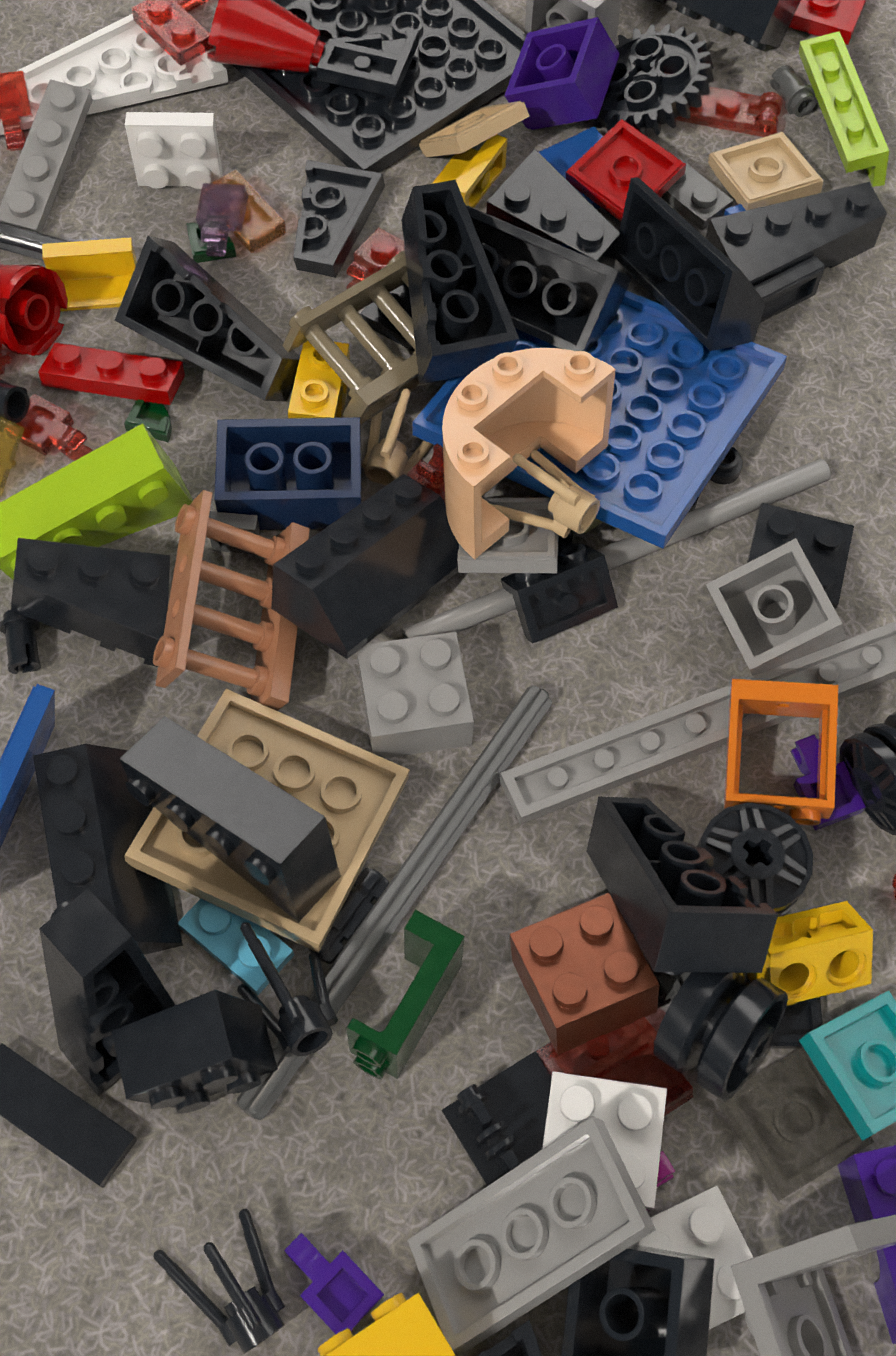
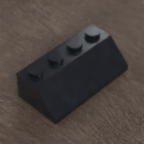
M639 177L631 178L619 229L620 237L616 260L710 351L754 342L766 302L741 269Z
M466 205L514 327L560 349L588 353L608 326L614 321L632 278L619 270Z
M402 474L273 564L271 609L348 659L458 573L459 543L449 526L446 504L442 497L409 476Z
M81 744L33 755L57 907L69 899L78 897L89 888L132 935L144 955L183 946L172 885L132 867L125 861L127 850L154 808L151 804L149 806L141 804L126 788L125 783L128 781L120 758L128 750Z

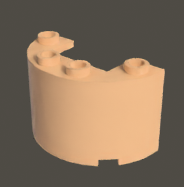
M531 348L497 355L494 359L473 370L456 387L446 405L442 425L446 515L453 535L473 559L478 558L509 531V518L484 500L482 496L518 466L513 461L515 454H520L527 459L533 450L542 448L576 474L608 446L616 370L614 367L584 351L559 348Z

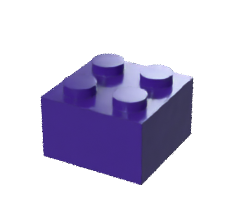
M595 17L527 33L504 95L509 103L517 101L525 103L529 117L521 122L527 129L534 130L598 118L619 57L618 50L599 18Z

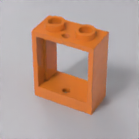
M732 679L729 700L724 809L747 802L771 805L790 815L798 825L807 826L819 825L821 819L830 818L835 808L839 685ZM743 714L819 718L817 798L739 793Z

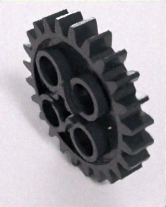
M652 24L645 34H641L640 30L635 28L632 38L627 39L621 34L618 36L619 44L615 47L619 52V57L598 118L594 119L598 129L606 126L607 131H609L623 119L644 135L649 128H652L655 134L658 135L661 132L662 124L667 123L670 127L675 128L676 117L681 116L689 119L691 117L690 106L702 107L701 96L710 94L709 83L714 81L712 71L714 68L706 42H699L696 32L687 36L685 27L682 26L672 33L670 24H666L661 32H656L655 26Z

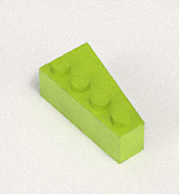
M142 423L0 502V570L13 580L18 538L100 547L178 516L184 504L190 505L193 499L176 465Z

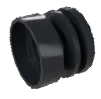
M896 712L887 717L884 723L871 725L865 728L863 733L854 734L845 739L839 748V762L844 761L850 773L852 784L866 806L865 812L880 829L891 835H896Z
M747 802L727 807L710 820L697 845L698 848L703 847L715 858L713 868L726 879L728 876H736L748 887L746 898L755 906L766 903L778 913V917L788 915L793 905L804 892L812 876L813 851L806 833L790 815L771 805ZM752 857L759 861L754 867L746 863Z

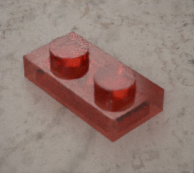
M145 0L132 7L134 21L180 66L214 48L213 45L208 44L210 33L176 0Z

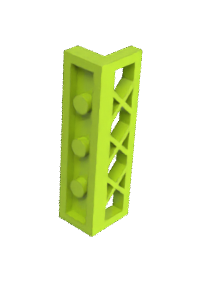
M840 31L800 41V58L846 173L866 169L873 187L885 185L889 148Z

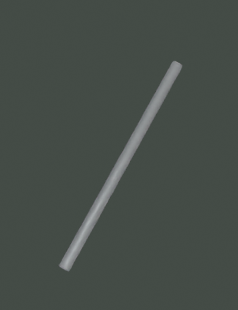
M818 459L688 512L665 547L755 511L761 507L762 503L772 504L828 481L831 477L830 468L825 460ZM632 535L596 551L605 555L608 570H611L662 548ZM504 588L403 628V638L455 631L458 633L516 609L513 595Z

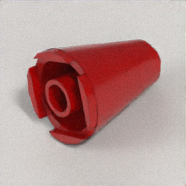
M219 0L208 44L216 47V51L207 53V59L221 64L309 73L312 65L317 67L324 52L326 42L319 40L320 31L273 0Z
M0 265V343L17 354L41 355L50 348L62 332L64 324L58 321L61 308L67 310L68 305L65 285L56 272L41 265Z

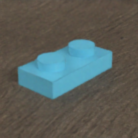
M200 899L178 922L179 928L255 994L259 995L269 982L240 930L241 924L247 922L251 925L278 973L292 959L294 951L270 930Z

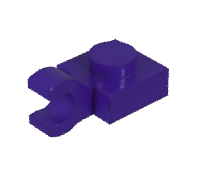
M815 735L796 741L795 745L797 748L790 751L800 772L805 775L797 778L793 784L799 797L817 798L819 741ZM844 761L836 764L835 808L829 819H821L819 825H812L814 830L861 814L866 808L860 794L852 784L850 773Z
M302 1233L284 1250L289 1258L312 1281L300 1297L335 1335L348 1328L352 1330L384 1296L382 1291L343 1250L329 1263Z

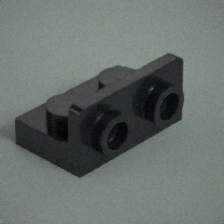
M582 543L569 544L558 550L557 573H512L501 578L503 588L513 595L523 633L532 644L618 608L605 555Z

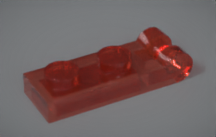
M709 86L710 94L701 96L702 107L690 106L691 117L689 119L681 116L675 118L677 121L766 137L777 133L779 122L777 117L781 113L783 100L775 92H765L758 96ZM747 113L756 114L757 116L747 115Z

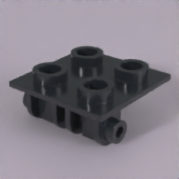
M536 1051L479 1087L476 1084L467 1087L456 1096L458 1100L441 1110L487 1186L543 1148L552 1076Z

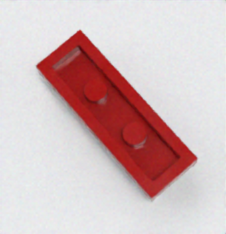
M54 343L38 371L42 386L132 400L139 399L145 402L171 405L185 377L183 362L61 343Z

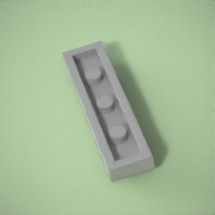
M52 79L49 80L0 204L1 223L38 233L42 232L93 101L89 89Z

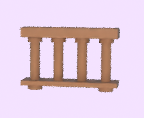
M203 490L190 505L184 504L175 523V532L180 533L164 635L159 639L153 655V664L158 666L155 686L166 688L186 669L244 687L247 693L251 695V700L278 711L289 702L298 626L271 609L273 564L309 539L310 528L292 522L278 536H273L271 539L209 518L213 493ZM209 538L263 557L264 562L268 564L266 580L262 581L202 560L205 539ZM199 580L257 599L259 605L263 607L261 622L255 624L195 604ZM192 624L252 643L253 649L257 650L255 667L251 669L188 649Z

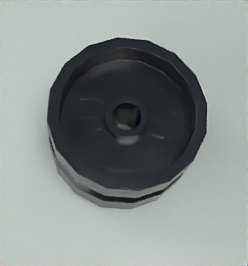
M691 972L672 1000L660 1024L654 1041L653 1054L679 1073L697 1066L696 1082L699 1086L725 1102L732 1098L744 1085L768 1049L785 1013L788 996L785 991L762 977L744 985L745 973Z

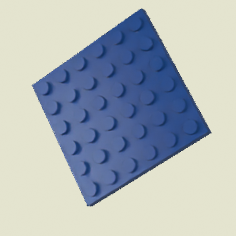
M626 291L614 321L588 352L593 357L606 362L616 369L608 446L576 474L542 448H539L537 451L555 464L581 488L595 495V498L600 501L596 519L664 549L784 370L787 356L754 342L710 351L665 306ZM516 329L519 340L512 352L531 348L558 347ZM467 375L451 378L445 382L412 422L414 436L443 449L442 425L445 408L452 393ZM531 456L527 458V460L541 468V466L538 463H536L531 458ZM517 466L506 476V478L550 498L554 494V491L528 474L520 466Z

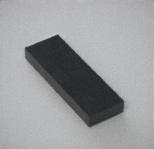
M3 1043L0 1045V1116L103 1188L138 1139Z

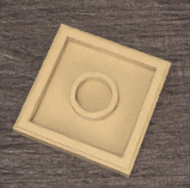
M521 101L482 107L421 140L419 146L425 157L463 153L529 117V113L525 103Z
M783 132L709 154L708 163L715 175L737 204H742L745 210L811 196L822 191L824 180Z

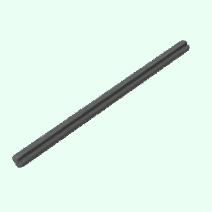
M534 685L526 689L324 975L330 1005L335 1014L338 1013L500 780V773L507 770L552 705L549 693L544 689ZM314 990L309 999L310 1001L317 1002ZM277 1041L273 1047V1053L278 1070L260 1076L261 1084L259 1086L241 1092L237 1098V1105L252 1118L257 1120L265 1118L308 1055L296 1056L292 1052L285 1053L279 1041Z

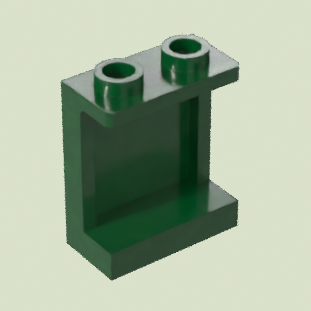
M416 909L414 910L404 927V959L417 965L420 969L386 1028L381 1032L355 1018H352L346 1027L350 1053L356 1055L353 1063L359 1069L377 1079H382L385 1073L396 1079L399 1078L462 966L465 936Z

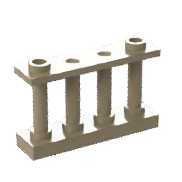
M405 250L394 256L385 268L316 308L311 309L310 306H306L299 310L289 321L288 325L291 328L282 345L287 352H290L307 341L311 343L350 389L348 395L351 397V400L342 416L360 417V425L397 402L403 389L408 388L412 392L422 386L419 384L412 318L390 294L391 291L403 284H406L409 288ZM374 302L414 348L413 355L406 360L402 356L396 357L358 311ZM342 321L383 369L381 375L374 380L370 376L364 378L327 335L325 330Z

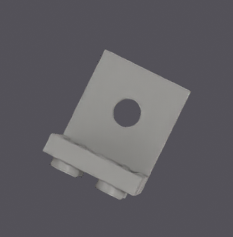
M896 1215L849 1224L731 1266L745 1309L746 1324L754 1336L760 1356H854L823 1269L896 1245Z

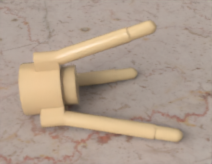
M408 388L402 390L387 436L380 443L378 442L383 411L371 419L367 453L362 463L364 473L371 481L388 485L402 474L411 478L415 467L433 445L423 440L408 459L406 446L396 440L411 395V391Z
M533 450L530 456L541 468L522 455L515 454L513 456L514 463L554 491L548 504V511L553 513V519L500 505H491L510 520L551 530L563 538H566L571 530L578 534H583L590 527L599 511L600 501L595 498V495L581 488L539 451Z

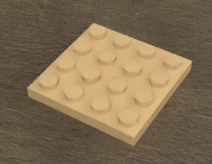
M225 689L197 736L324 815L341 877L298 923L190 835L177 828L155 807L127 850L125 861L142 872L319 953L408 780L410 770L229 689Z

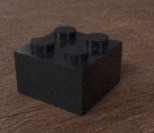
M212 990L111 1031L126 1099L149 1103L151 1109L172 1107L176 1108L178 1114L193 1112L210 1104L209 1096L224 1090H227L228 1094L251 1090L261 1084L260 1076L278 1070L261 1005L218 990Z
M635 1244L628 1247L569 1285L562 1356H707L715 1259Z

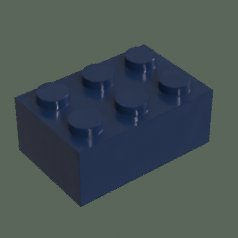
M360 417L217 420L214 498L217 512L257 515L260 530H285L292 522L310 529H325L362 503Z

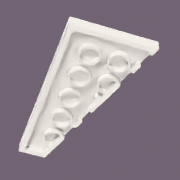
M159 0L1 78L0 135L31 128L50 79L89 89L93 100L87 114L90 115L227 83V69L221 63H215L207 59L209 50Z

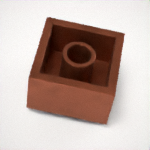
M610 893L510 933L512 962L557 1055L657 1012L659 983Z

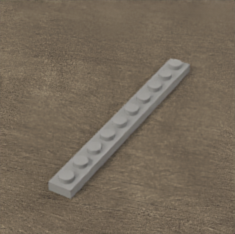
M896 621L746 679L839 685L838 700L896 678ZM731 684L501 772L500 783L519 823L523 824L727 744ZM743 714L742 738L794 717Z

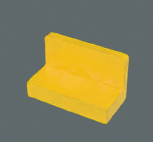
M496 134L487 139L479 151L471 148L463 153L455 154L433 183L456 180L465 205L475 208L506 167L508 139Z
M131 237L42 244V258L45 267L56 272L65 285L68 305L67 310L61 308V311L120 307L137 264Z

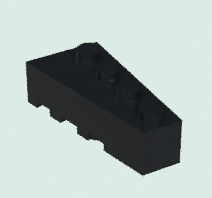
M654 0V1H657V2H659V3H663L664 0ZM672 0L677 3L676 11L694 19L697 18L698 14H701L711 19L710 27L728 35L734 30L745 36L743 42L765 51L767 45L776 47L781 45L801 0Z
M456 180L414 186L401 221L419 384L422 385L469 375L473 370L494 359L497 355L506 352L511 353L519 337Z
M870 182L712 218L709 221L705 238L741 269L750 283L756 286L815 255L825 265L824 269L827 267L831 269L873 248L887 212Z
M147 236L114 321L264 401L285 402L289 398L294 386L300 356L294 350L287 352L282 346L283 340L175 242Z
M87 888L78 897L69 899L59 905L52 913L50 920L41 926L39 930L59 1049L93 1091L100 1096L121 1077L111 1031L173 1007L175 1003L132 935L91 890Z

